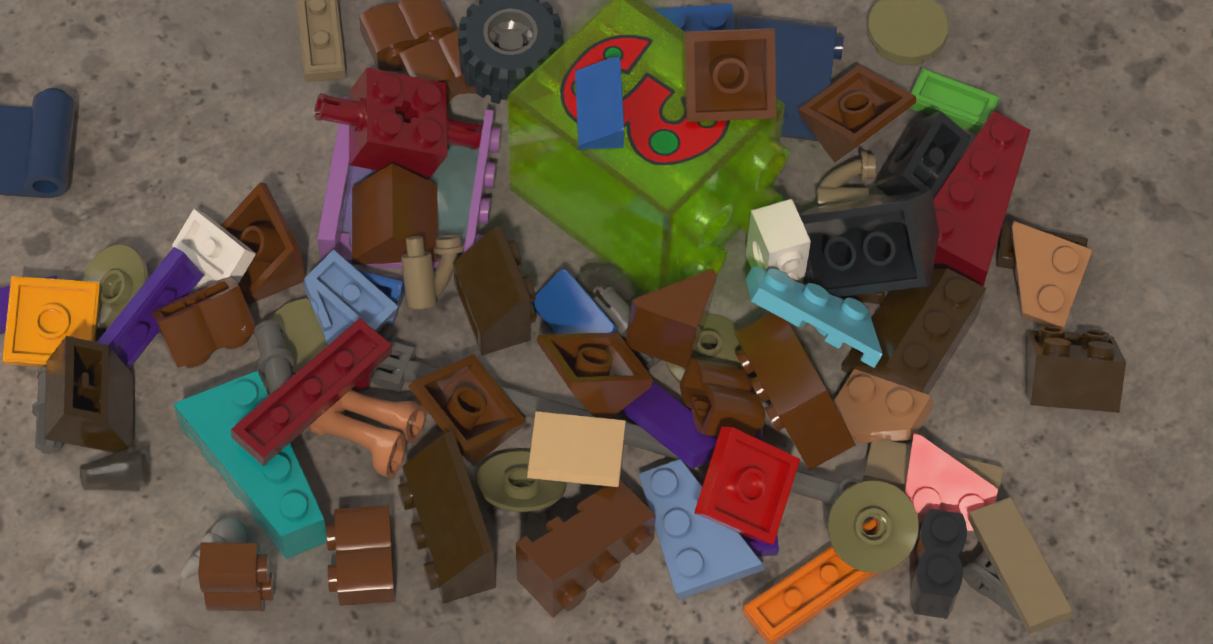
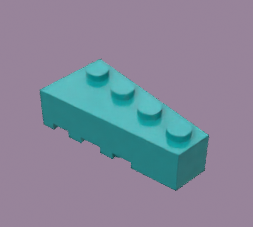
M258 371L173 403L180 429L188 439L191 438L201 451V455L221 475L234 496L242 501L251 512L252 518L286 559L327 543L324 518L291 444L289 443L266 465L262 466L231 438V429L269 397Z

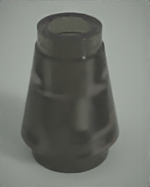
M130 447L89 463L81 464V484L85 491L138 492L140 487L150 484L151 472L147 454L144 450L135 451Z

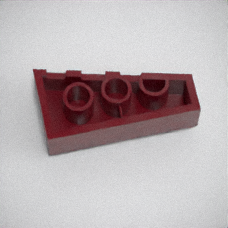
M995 111L992 112L933 199L940 232L933 269L948 268L984 287L1026 149L1030 129Z

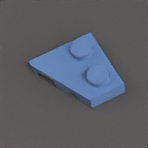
M335 250L329 253L303 281V287L327 346L359 318L378 332L398 309V306Z

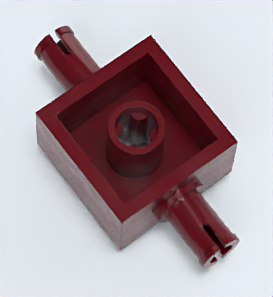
M366 68L350 90L349 99L320 93L314 110L315 112H320L315 113V120L349 125V166L380 171L393 163L429 180L448 157L447 144L466 147L471 150H477L480 147L482 132L477 131H482V125L449 119L446 107V83Z

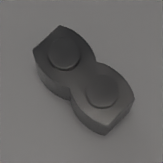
M930 509L923 520L915 548L917 569L910 591V602L914 614L947 619L953 610L963 578L960 557L967 538V525L961 513Z

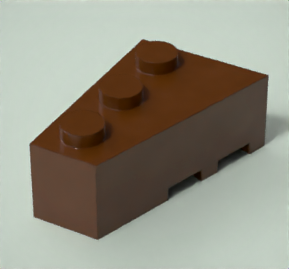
M770 313L734 333L742 347L741 350L735 353L747 376L754 372L757 375L750 379L755 392L762 403L768 400L772 403L764 408L777 432L786 428L809 471L856 446L827 389L788 321Z
M621 480L619 481V487L606 486L578 503L577 509L579 512L566 522H563L558 516L549 521L546 528L550 532L534 542L527 536L516 542L517 581L553 618L563 609L570 611L578 606L585 598L586 590L598 580L601 583L608 581L619 570L621 561L632 552L635 555L640 554L654 540L656 515Z

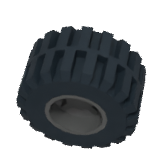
M479 0V6L471 4L467 8V17L461 18L459 23L460 31L458 32L461 73L465 75L467 85L469 87L475 86L476 94L482 98L487 94L490 95L491 102L500 104L501 100H508L509 105H518V100L525 99L526 103L535 101L536 93L542 96L550 91V84L555 85L560 78L559 71L563 69V28H561V19L558 13L553 14V7L547 1L540 4L539 0Z

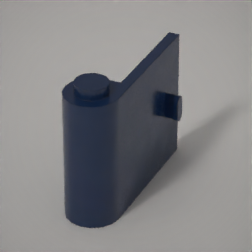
M739 14L737 30L775 29L776 118L730 120V124L741 132L818 141L800 117L798 109L830 86L833 59L841 60L844 35H836L837 26Z
M58 88L45 89L34 96L32 107L0 105V195L55 198L66 192L75 102L65 91Z

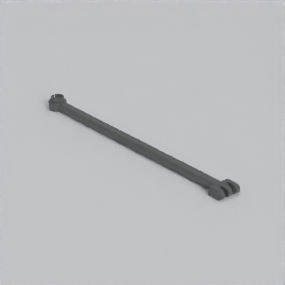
M388 341L392 345V354L378 365L383 371H374L371 381L377 386L401 393L405 381L412 382L441 368L414 361L416 357L414 347ZM498 385L522 415L535 418V412L537 411L593 417L588 410ZM626 422V445L674 459H680L639 425ZM709 460V461H707V462H705V463H703V464H701V465H699V466H702V467H705V468H709V464H710V461H711V460ZM797 471L790 492L833 505L843 491L863 481L856 478H846L840 482H835Z

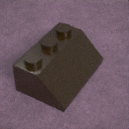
M948 268L933 269L929 286L890 291L872 319L883 355L875 368L860 361L863 353L854 348L843 364L842 371L851 375L853 370L856 369L929 395L979 315L986 288Z
M449 431L442 434L402 466L404 483L397 485L404 510L412 509L416 519L415 523L410 524L417 550L425 548L430 561L423 564L430 590L439 589L443 604L496 588L494 549L454 432Z

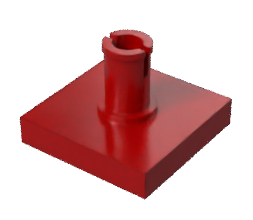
M721 427L694 514L760 543L774 545L800 458L733 427Z

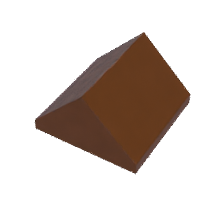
M774 28L684 32L682 77L687 122L776 118Z
M858 65L800 107L798 111L800 117L835 163L917 101L915 95Z
M392 163L352 187L353 265L402 263L401 255L407 253L405 238L411 236H423L424 251L431 252L432 262H439L438 254H435L433 249L436 246V238L438 237L436 184Z
M259 183L221 225L256 253L238 283L247 304H252L300 284L305 278L301 250L267 184Z
M714 269L633 299L626 335V343L629 348L687 368L708 319L717 279Z
M618 332L538 335L537 343L571 392L593 417L611 419L652 386V377Z
M474 354L412 381L408 386L443 432H454L461 455L473 466L521 429L527 422Z

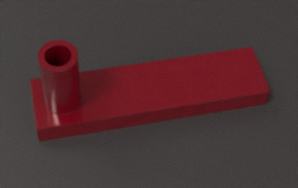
M359 318L231 429V438L262 466L266 465L351 389L357 392L368 389L372 383V371L392 354V345Z

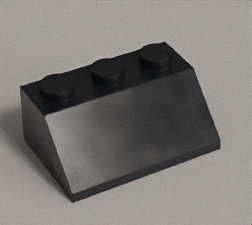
M931 190L820 205L799 214L811 241L805 273L807 284L819 285L829 294L836 297L926 287L931 284L940 233Z

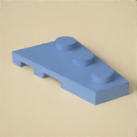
M681 459L638 474L648 507L656 515L655 529L675 593L679 600L765 570L762 562L738 532L694 514L702 486Z

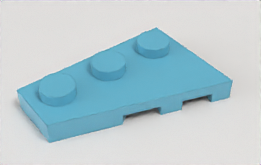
M753 265L745 279L751 302L797 327H803L806 323L811 324L820 334L825 336V342L838 349L843 342L863 353L860 361L875 368L883 353L868 308L864 304L853 298H846L844 300L833 296L821 286L813 283L804 285L791 280L785 273L777 269H769L767 271Z

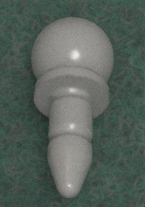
M225 518L214 525L211 533L206 534L202 538V542L246 543L247 531L240 521L233 518ZM200 549L186 561L182 568L180 576L183 579L198 574Z

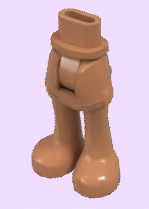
M351 389L313 422L309 428L311 432L317 435L329 434L363 446L371 452L374 470L379 475L391 479L397 474L403 463L406 442H415L422 432L427 410L421 403L415 401L392 402L363 395ZM347 410L371 418L390 429L380 428L347 417L345 412Z

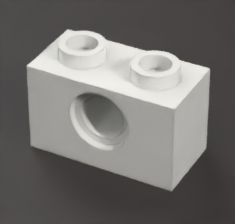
M789 199L751 210L746 257L750 267L752 268L754 265L767 271L769 269H777L785 273L791 280L804 284L811 241L793 200Z

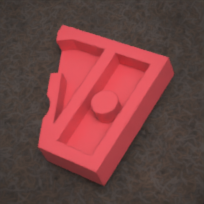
M914 433L905 494L915 507L918 523H923L927 512L930 509L963 514L967 530L974 531L968 520L969 512L996 503L998 488L930 442L923 435Z

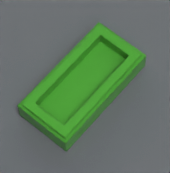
M923 68L911 94L916 96L917 102L910 109L929 116L942 111L959 127L978 134L992 112L996 110L1000 97Z

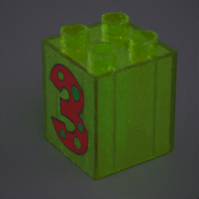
M611 0L508 95L510 190L637 288L648 294L711 269H714L716 275H718L728 256V252L723 247L740 230L748 234L751 210L783 201V196L774 190V183L789 157V149L780 143L785 104L776 98V118L687 122L682 77L684 31L641 0ZM620 57L624 119L623 148L578 149L575 71L609 58Z

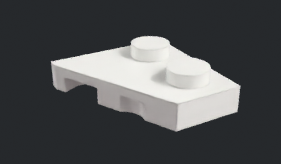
M193 209L172 244L173 247L183 251L204 274L192 290L195 292L227 277H232L238 284L256 255L255 252L207 214Z

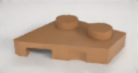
M1014 221L1010 235L1014 246V267L1016 281L1019 286L1018 298L1021 317L1044 326H1056L1064 329L1092 249Z
M856 369L853 370L833 401L852 437L856 438L857 443H869L879 439H889L891 441L913 440L914 433H918L934 407L932 397L928 394Z

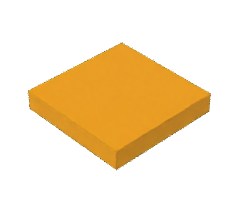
M11 276L2 360L4 365L46 367V361L65 336L96 342L101 293L100 282Z

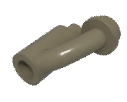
M861 151L860 159L851 161L831 172L822 181L820 187L816 188L815 206L884 197L885 195L869 194L868 188L840 187L858 175L860 182H866L867 179H875V154H867V151Z
M452 234L436 238V246L433 247L434 253L441 254L435 273H433L431 252L424 251L423 236L405 238L407 253L401 255L407 308L422 309L437 305L436 298L442 294L451 278L453 262L457 260L458 253L464 251L465 243L462 242L461 235Z

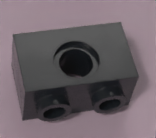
M942 111L914 122L876 184V187L887 196L931 190L934 199L971 136Z

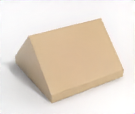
M536 411L527 478L619 487L624 457L626 420Z

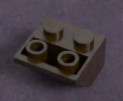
M502 226L491 229L453 262L454 285L481 356L531 341V323L536 322L534 308L531 303L536 300L532 282L528 275L521 276L518 265H521L519 249L515 240L507 241Z
M1041 326L1039 331L1027 330L1026 394L1030 405L1120 412L1126 361L1114 337H1109V333L1096 329L1083 330V334L1065 333V329L1056 326Z
M65 336L46 361L44 439L127 456L132 453L133 374L109 345Z

